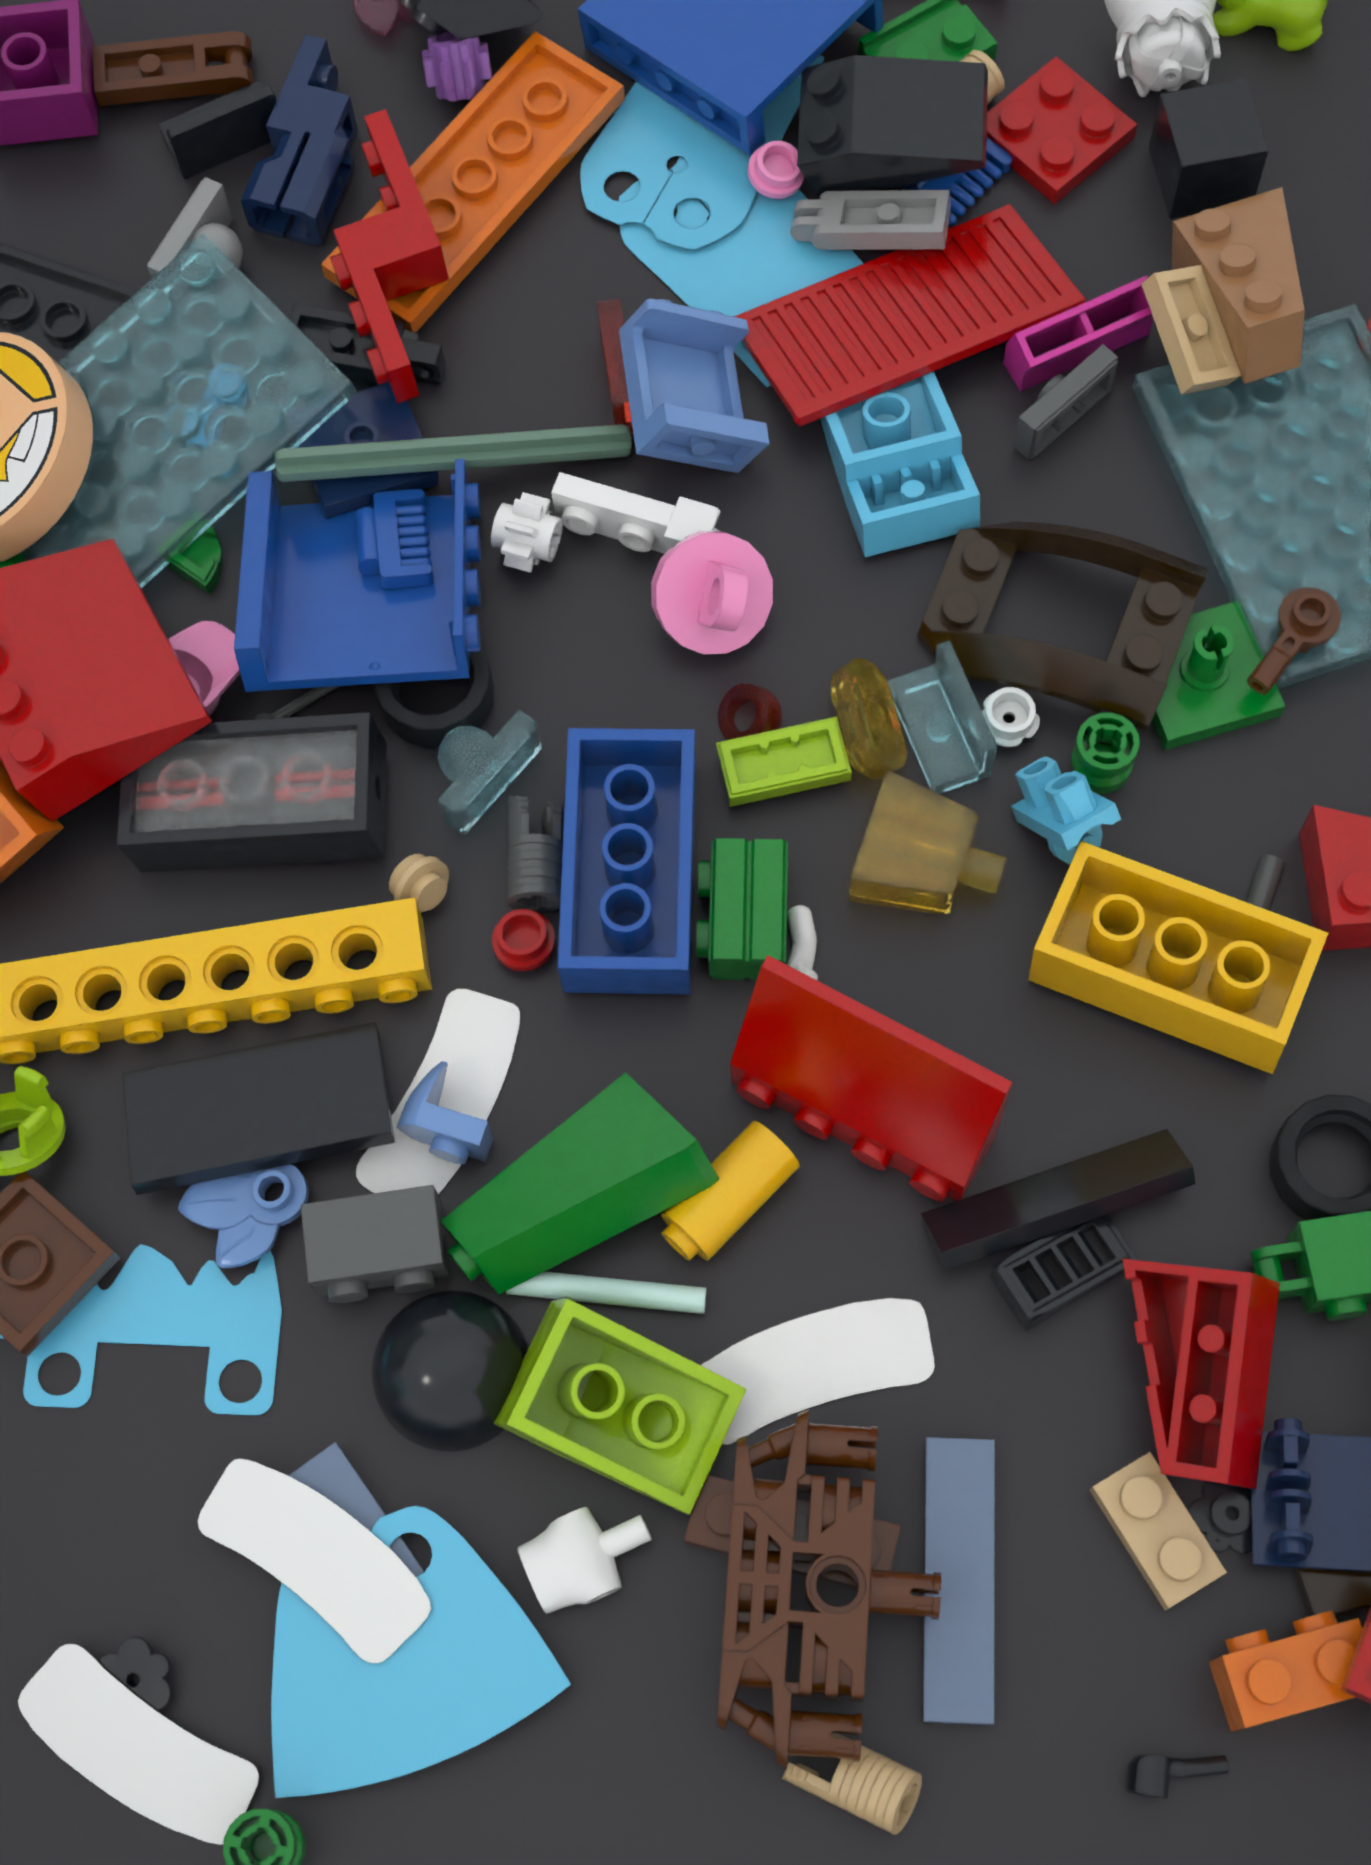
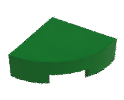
M198 512L160 556L165 565L210 595L221 577L223 551L213 526Z

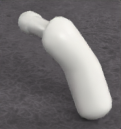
M796 905L787 912V922L792 940V948L787 965L818 980L817 973L813 971L817 935L812 913L808 907Z

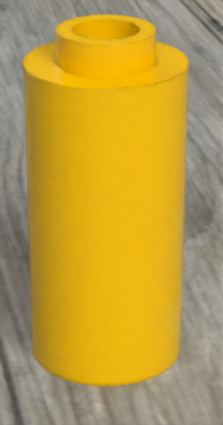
M752 1121L711 1163L719 1177L717 1182L711 1187L662 1212L661 1216L668 1226L661 1234L670 1246L686 1260L690 1261L697 1254L702 1259L709 1261L800 1167L797 1158L791 1150L761 1123Z

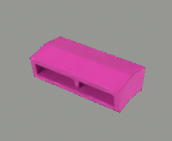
M1147 275L1015 333L1006 343L1003 364L1020 392L1077 367L1102 344L1113 351L1149 335L1153 316L1141 285L1148 278Z

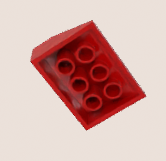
M113 538L0 568V758L16 791L51 822L212 722L129 564Z
M767 955L760 968L730 1062L731 1082L738 1085L736 1092L746 1101L763 1109H770L773 1104L795 1116L793 1119L794 1124L804 1132L822 1140H827L829 1135L836 1137L851 1145L852 1155L864 1164L881 1171H885L887 1166L911 1177L909 1184L916 1191L939 1202H944L946 1197L954 1201L963 1199L996 1138L1012 1086V1081Z

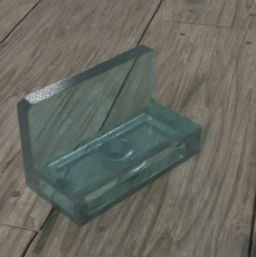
M943 642L937 645L935 664L896 677L888 682L889 695L933 796L991 776L997 749L993 735L951 642Z

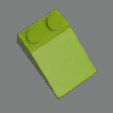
M568 1298L551 1301L523 1359L513 1387L494 1424L551 1453L684 1514L690 1515L747 1389Z

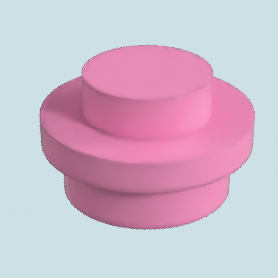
M771 141L759 147L752 154L747 168L748 178L752 186L762 195L774 199H783L795 194L800 189L804 180V175L797 166L798 150L784 141Z

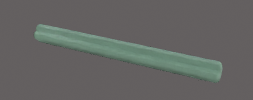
M618 424L313 446L277 450L275 453V467L279 481L295 482L455 470V459H464L466 469L627 457L631 454L632 441L629 426Z

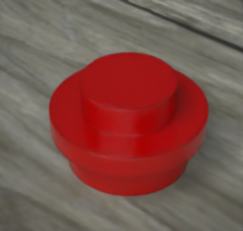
M516 909L504 915L495 926L492 934V947L497 959L507 968L516 971H530L542 966L552 956L556 945V937L550 921L542 914L529 909Z

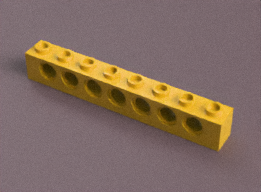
M414 897L1 963L0 1063L22 1064L34 1060L36 1053L59 1049L68 1054H84L97 1050L100 1047V1043L121 1039L133 1044L152 1043L162 1039L165 1032L184 1029L198 1034L214 1033L225 1029L227 1022L252 1019L256 1023H276L288 1019L291 1016L290 1012L314 1008L321 1013H339L351 1009L354 1006V1002L379 998L384 1003H401L412 1000L418 995L417 992L432 990L424 923L417 901ZM370 950L377 953L374 961L366 968L354 970L346 967L351 956L359 951ZM300 960L313 962L312 968L306 976L297 980L284 978L285 971L294 962ZM238 970L249 972L246 982L241 987L234 990L221 989L223 980L230 973ZM175 980L185 981L184 989L177 997L171 1000L158 999L161 989L167 983ZM113 990L121 991L119 1001L112 1008L104 1011L95 1010L96 1004L103 994ZM46 1001H57V1007L51 1016L41 1021H33V1014L38 1006Z

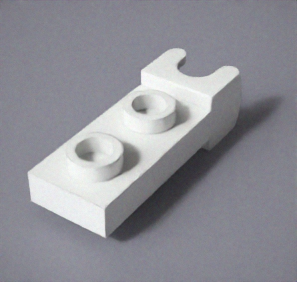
M559 472L551 492L555 517L562 518L563 525L567 529L580 535L597 533L614 538L627 548L638 552L654 550L665 554L670 548H674L678 542L685 540V537L696 532L719 531L714 528L721 513L718 508L681 496L678 498L676 506L562 472Z

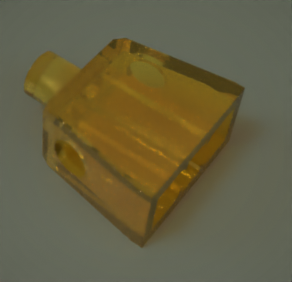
M886 771L850 877L849 900L862 904L948 914L952 910L960 884L996 894L1007 857L972 847L979 816L973 810L896 773Z

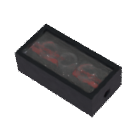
M370 712L209 723L121 779L117 846L140 872L384 858L387 742Z

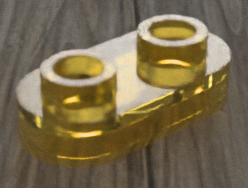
M855 658L832 674L831 700L838 713L850 764L855 770L867 777L881 780L904 766L907 760L906 744L886 678L872 662L864 658Z

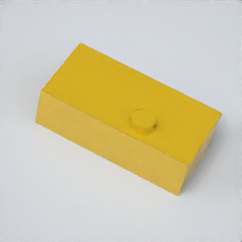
M1080 841L1034 947L1028 980L1273 1074L1288 1040L1328 932Z

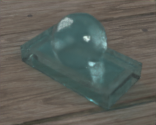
M519 709L494 738L485 730L473 725L459 726L445 734L439 746L437 760L440 770L453 783L438 799L445 824L461 836L473 827L541 751V742L535 720Z

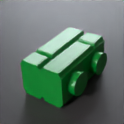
M716 838L711 843V860H699L698 898H710L709 920H697L696 957L708 958L709 977L717 980H744L745 978L757 980L760 968L767 955L786 964L788 842L784 839H753L752 841H747L743 838Z

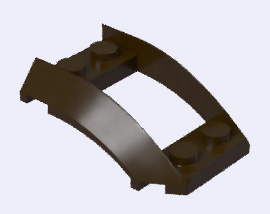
M1014 521L960 529L922 620L917 637L932 655L935 651L954 674L952 680L963 684L965 679L980 680L1019 687L1056 697L1098 713L1103 708L1137 721L1135 727L1147 731L1166 689L1169 673L1199 591L1206 579L1207 568L1129 539L1067 525ZM1016 551L1038 552L1073 558L1137 577L1106 661L1043 642L984 633Z

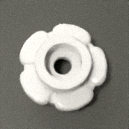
M1015 687L1001 688L990 694L984 700V711H981L978 715V724L982 733L988 737L992 736L995 743L1003 747H1015L1022 743V739L1032 738L1036 734L1040 723V717L1036 713L1035 703L1031 696ZM1010 714L1015 720L1012 723H1007L1003 720V717Z

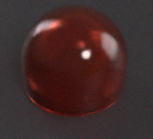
M741 683L732 687L724 695L718 711L719 727L727 740L780 729L782 708L777 697L768 689L750 683ZM753 701L756 707L754 722L747 730L740 731L734 722L735 714L741 706Z

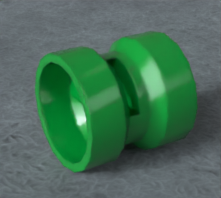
M1108 712L1093 715L1080 726L1070 759L1071 772L1077 771L1086 776L1091 791L1097 794H1110L1121 789L1129 780L1140 746L1139 733L1133 723L1122 715ZM1105 742L1111 744V746L1100 745L1099 743Z
M252 1809L239 1815L229 1825L223 1839V1856L226 1865H301L306 1854V1838L302 1826L293 1816L280 1810Z

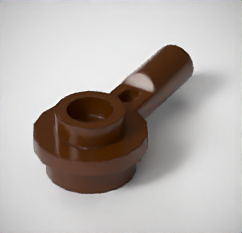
M1303 587L1291 591L1283 599L1277 612L1278 625L1280 627L1277 633L1278 639L1248 677L1247 683L1251 689L1259 694L1266 695L1298 653L1307 654L1310 648L1325 644L1335 636L1341 623V610L1336 600L1327 592L1318 588Z

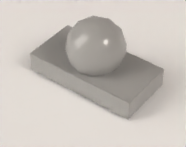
M206 177L201 180L149 260L147 267L158 296L180 303L197 275H200L203 279L219 281L231 277L240 268L243 259V246L237 234L228 227L234 218L223 184Z

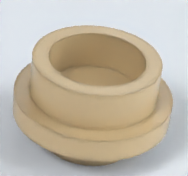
M413 854L406 857L397 865L390 877L389 890L394 895V901L415 897L421 913L435 908L443 900L447 892L449 880L448 867L434 856L426 857L423 854Z

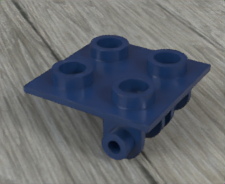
M1295 1418L1277 1419L1274 1421L1273 1431H1263L1256 1489H1251L1252 1566L1371 1573V1437L1308 1434L1302 1431V1422Z

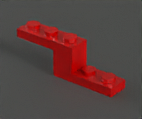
M384 109L364 116L370 140L361 143V148L372 178L383 175L387 186L378 188L386 212L334 229L333 232L340 254L331 256L330 259L341 290L345 291L353 288L357 300L348 303L359 337L371 334L375 348L366 350L377 384L381 385L389 382L396 402L399 404L420 395L411 363L386 301L447 281L449 277L441 244L388 113Z

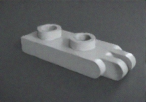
M826 191L820 195L819 199L800 200L796 203L790 234L795 240L812 242L816 248L821 250L945 249L951 212L950 191Z

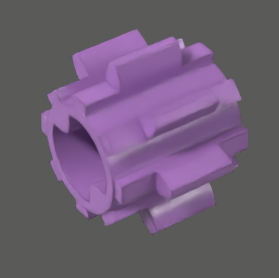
M446 29L442 30L439 36L428 37L429 50L422 51L427 87H435L436 97L439 99L444 98L454 102L457 100L473 99L486 85L485 80L492 78L487 42L479 43L478 36L460 40Z

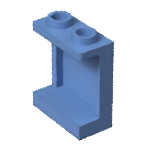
M647 299L619 329L636 454L739 473L770 444L767 424L744 419L734 349L749 333L747 320L724 315L719 311H706L675 304L666 299Z

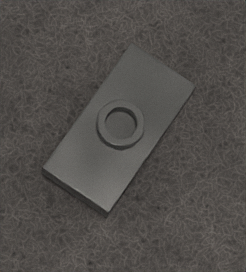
M1102 344L1068 375L1064 377L1058 374L1043 387L1037 401L1019 416L1014 448L1028 461L1031 458L1034 459L1111 392L1118 364V356Z

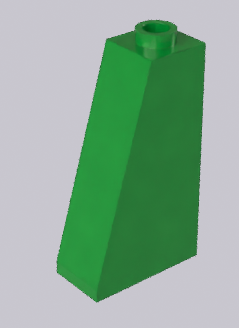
M625 1072L440 1222L455 1241V1244L447 1250V1253L463 1274L471 1282L482 1275L497 1294L500 1295L711 1187L719 1180V1177L698 1140Z

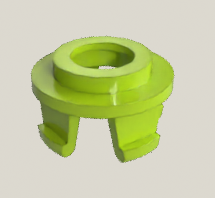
M19 1066L15 1070V1091L0 1094V1134L4 1131L18 1128L20 1143L19 1148L0 1151V1176L22 1173L42 1164L56 1152L66 1132V1123L62 1110L51 1099L46 1089V1086L49 1085L46 1077L38 1071L24 1066Z

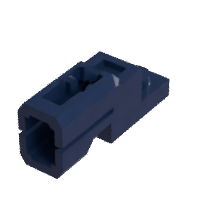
M305 34L266 124L274 155L257 162L241 199L250 227L260 233L284 239L292 218L296 215L288 234L289 239L311 246L323 243L355 166L350 149L358 132L350 95L335 92L338 83V69L332 64L326 39Z

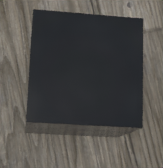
M1246 79L1160 94L1149 151L1169 219L1197 214L1206 209H1213L1256 195L1268 155V147Z

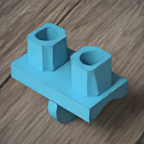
M1047 756L1034 761L1015 774L1024 795V799L1010 806L1016 821L1046 838L1052 854L1067 864H1071L1080 841L1100 847L1103 836L1101 824L1113 825L1121 820L1116 804L1091 791L1085 775L1077 771L1061 774L1057 762Z

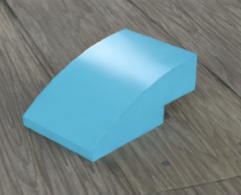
M934 371L820 418L837 479L864 557L956 535L960 529L980 527V493L962 454V435Z

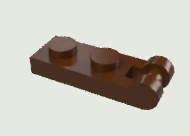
M228 31L93 46L94 93L99 106L220 93L226 95L254 83L253 71L247 66V63L252 59L251 39L245 33ZM221 61L224 63L222 65L209 66V62Z

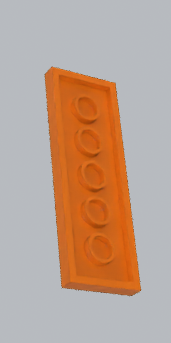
M533 32L410 166L411 173L441 244L449 280L386 301L394 321L404 322L406 330L414 333L423 326L625 100L624 85L538 32ZM381 199L363 219L386 212ZM337 246L321 263L324 278L340 287L330 259L331 256L340 254ZM353 288L345 290L356 298Z

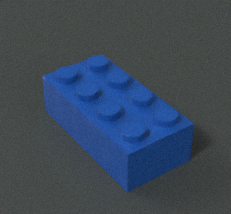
M568 728L557 967L563 993L691 995L697 771L695 729Z

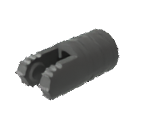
M509 795L507 805V905L514 910L529 909L538 913L555 911L560 908L564 830L563 802L547 801L541 818V834H529L528 797Z

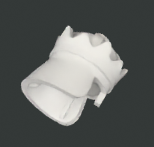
M1104 0L1108 14L1118 29L1115 60H1117L1119 77L1121 79L1127 76L1131 77L1141 97H1146L1150 90L1159 92L1161 89H1166L1169 92L1178 91L1183 84L1191 80H1196L1199 84L1205 85L1208 81L1211 60L1221 57L1220 37L1212 16L1217 0Z

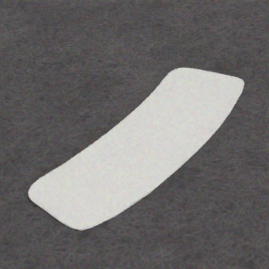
M456 989L448 994L425 1058L410 1087L391 1116L395 1143L367 1149L356 1168V1176L360 1184L373 1193L434 1185L438 1195L458 1171L461 1164L448 1162L434 1156L429 1152L430 1145L421 1143L396 1128L405 1103L427 1073L441 1061L447 1062L448 1066L438 1106L487 1120L500 1093L512 1060L520 1025V1011L516 1005L468 989Z
M885 1298L854 1302L773 1326L730 1346L701 1366L747 1389L722 1443L729 1445L736 1442L738 1438L746 1437L774 1421L829 1401L889 1387L921 1383L932 1375L935 1364L928 1321L921 1304L911 1299Z
M241 1458L234 1459L227 1466L200 1512L198 1526L202 1534L242 1554L294 1591L329 1623L352 1650L366 1662L380 1663L385 1661L422 1625L431 1611L430 1600L419 1580L387 1545L335 1503L286 1474L254 1461Z
M65 1644L59 1647L20 1693L18 1705L32 1730L62 1760L116 1800L150 1820L174 1831L205 1842L222 1845L229 1825L239 1815L246 1812L258 1786L259 1774L253 1763L203 1741L154 1710L105 1670L87 1650L79 1645Z

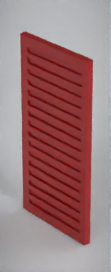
M1008 204L949 228L945 249L896 250L734 317L748 321L749 333L742 340V343L792 415L794 422L801 427L1010 340L1017 332L1085 303L1086 298L1014 208Z

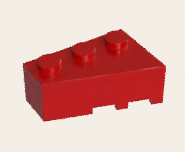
M1313 805L1299 832L1313 927L1328 932L1322 951L1371 947V817Z
M1122 1259L1126 1280L1132 1283L1138 1321L1134 1322L1137 1343L1143 1345L1150 1383L1145 1388L1161 1474L1256 1489L1280 1283L1250 1272Z

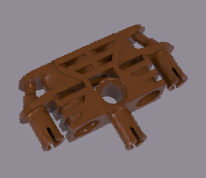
M809 1409L798 1413L795 1424L768 1434L767 1438L761 1442L747 1447L745 1436L737 1439L719 1686L718 1727L725 1731L728 1721L731 1720L747 1730L749 1737L776 1753V1763L787 1769V1760L790 1755L849 1759L853 1762H860L861 1740L832 1738L831 1734L861 1735L862 1713L851 1715L793 1710L791 1708V1697L811 1698L812 1693L824 1694L825 1700H837L838 1695L850 1696L849 1701L863 1702L868 1614L883 1613L922 1616L939 1620L941 1597L914 1596L911 1594L939 1595V1591H941L940 1572L930 1574L871 1568L875 1480L863 1479L861 1486H851L850 1478L837 1477V1484H824L825 1476L805 1475L807 1465L859 1468L875 1471L878 1426L859 1427L810 1423ZM789 1456L785 1480L753 1478L751 1468L772 1459L781 1460ZM797 1492L811 1493L808 1542L794 1541ZM793 1560L814 1562L808 1571L805 1583L806 1601L812 1612L790 1610ZM832 1570L848 1573L856 1583L857 1596L846 1606L834 1607L828 1605L820 1598L817 1592V1582L823 1574ZM789 1628L803 1629L799 1683L785 1682ZM739 1687L772 1690L774 1717L764 1710L757 1711L737 1699Z

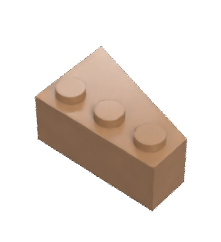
M1280 187L1174 220L1172 228V270L1196 265L1202 266L1242 375L1240 378L1243 383H1250L1300 367L1305 309L1283 188Z

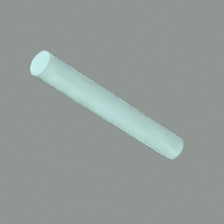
M545 1271L506 1291V1294L548 1299L568 1298L578 1302L704 1314L707 1288Z

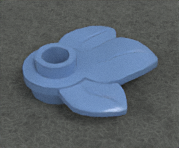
M288 1164L191 1184L184 1193L178 1210L188 1220L197 1225L212 1230H219L216 1246V1264L220 1268H235L258 1260L270 1252L276 1241L280 1226L291 1223L301 1215L300 1204L308 1203L309 1186L301 1171L294 1165ZM274 1183H283L284 1190L282 1195L275 1201H265L266 1190Z

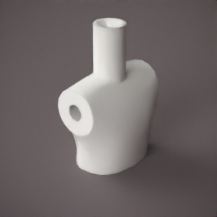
M583 1507L551 1522L541 1534L518 1546V1553L543 1611L546 1614H550L564 1607L595 1602L621 1589L622 1584L614 1558L651 1541L652 1537L641 1514L602 1532L589 1508Z

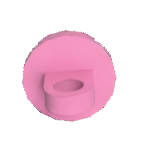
M722 531L696 532L685 537V540L678 542L674 548H670L659 560L651 581V606L662 628L677 644L703 655L727 654L748 644L764 627L773 605L772 576L764 557L748 541Z

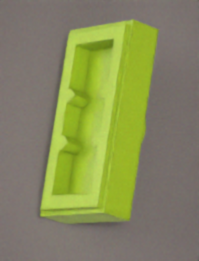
M837 716L716 743V753L730 807L851 781L852 771Z

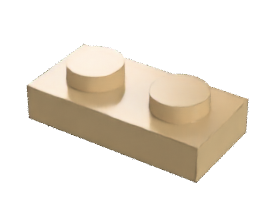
M1201 265L1157 272L1141 283L1181 395L1226 386L1242 376Z
M1151 1452L1115 1472L1090 1489L1091 1494L1164 1611L1227 1573L1171 1483L1164 1474H1161L1160 1466Z

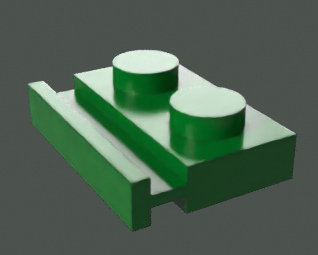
M927 0L885 23L877 33L871 31L860 37L858 53L861 56L961 61L970 51L979 50L991 59H994L998 42L966 4L962 6L958 0Z

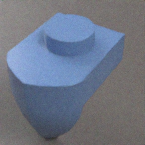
M441 1061L427 1073L412 1091L405 1103L396 1128L409 1137L430 1145L429 1152L440 1159L456 1164H466L469 1157L486 1163L494 1141L488 1121L438 1106L448 1066L447 1062Z

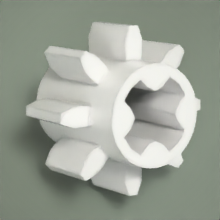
M523 492L520 499L515 498L513 505L507 503L500 505L492 526L491 545L501 549V554H505L504 566L531 573L533 566H538L540 560L552 562L560 544L563 520L562 518L552 516L553 512L548 511L550 499Z

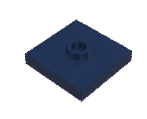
M390 383L286 412L288 427L297 448L424 439L408 401L397 404ZM438 471L311 480V483L325 517L329 518L374 504L373 495L377 492L425 489L439 485Z

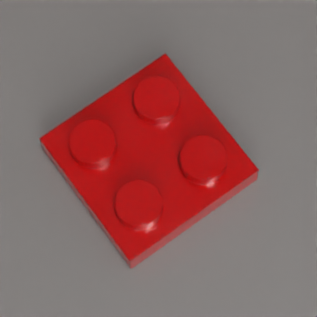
M1057 56L987 112V137L1013 158L1011 168L1054 205L1135 138L1137 129L1136 122Z

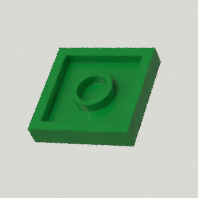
M1241 600L1191 614L1169 673L1166 689L1152 719L1164 751L1281 717L1285 704L1276 683L1266 695L1255 692L1247 683L1248 677L1263 659L1264 654Z

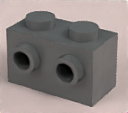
M434 1185L300 1204L308 1283L319 1297L328 1295L329 1302L348 1303L359 1301L368 1297V1289L394 1286L395 1292L398 1293L421 1292L435 1286L434 1279L450 1277L445 1228L440 1222L443 1219L442 1202Z

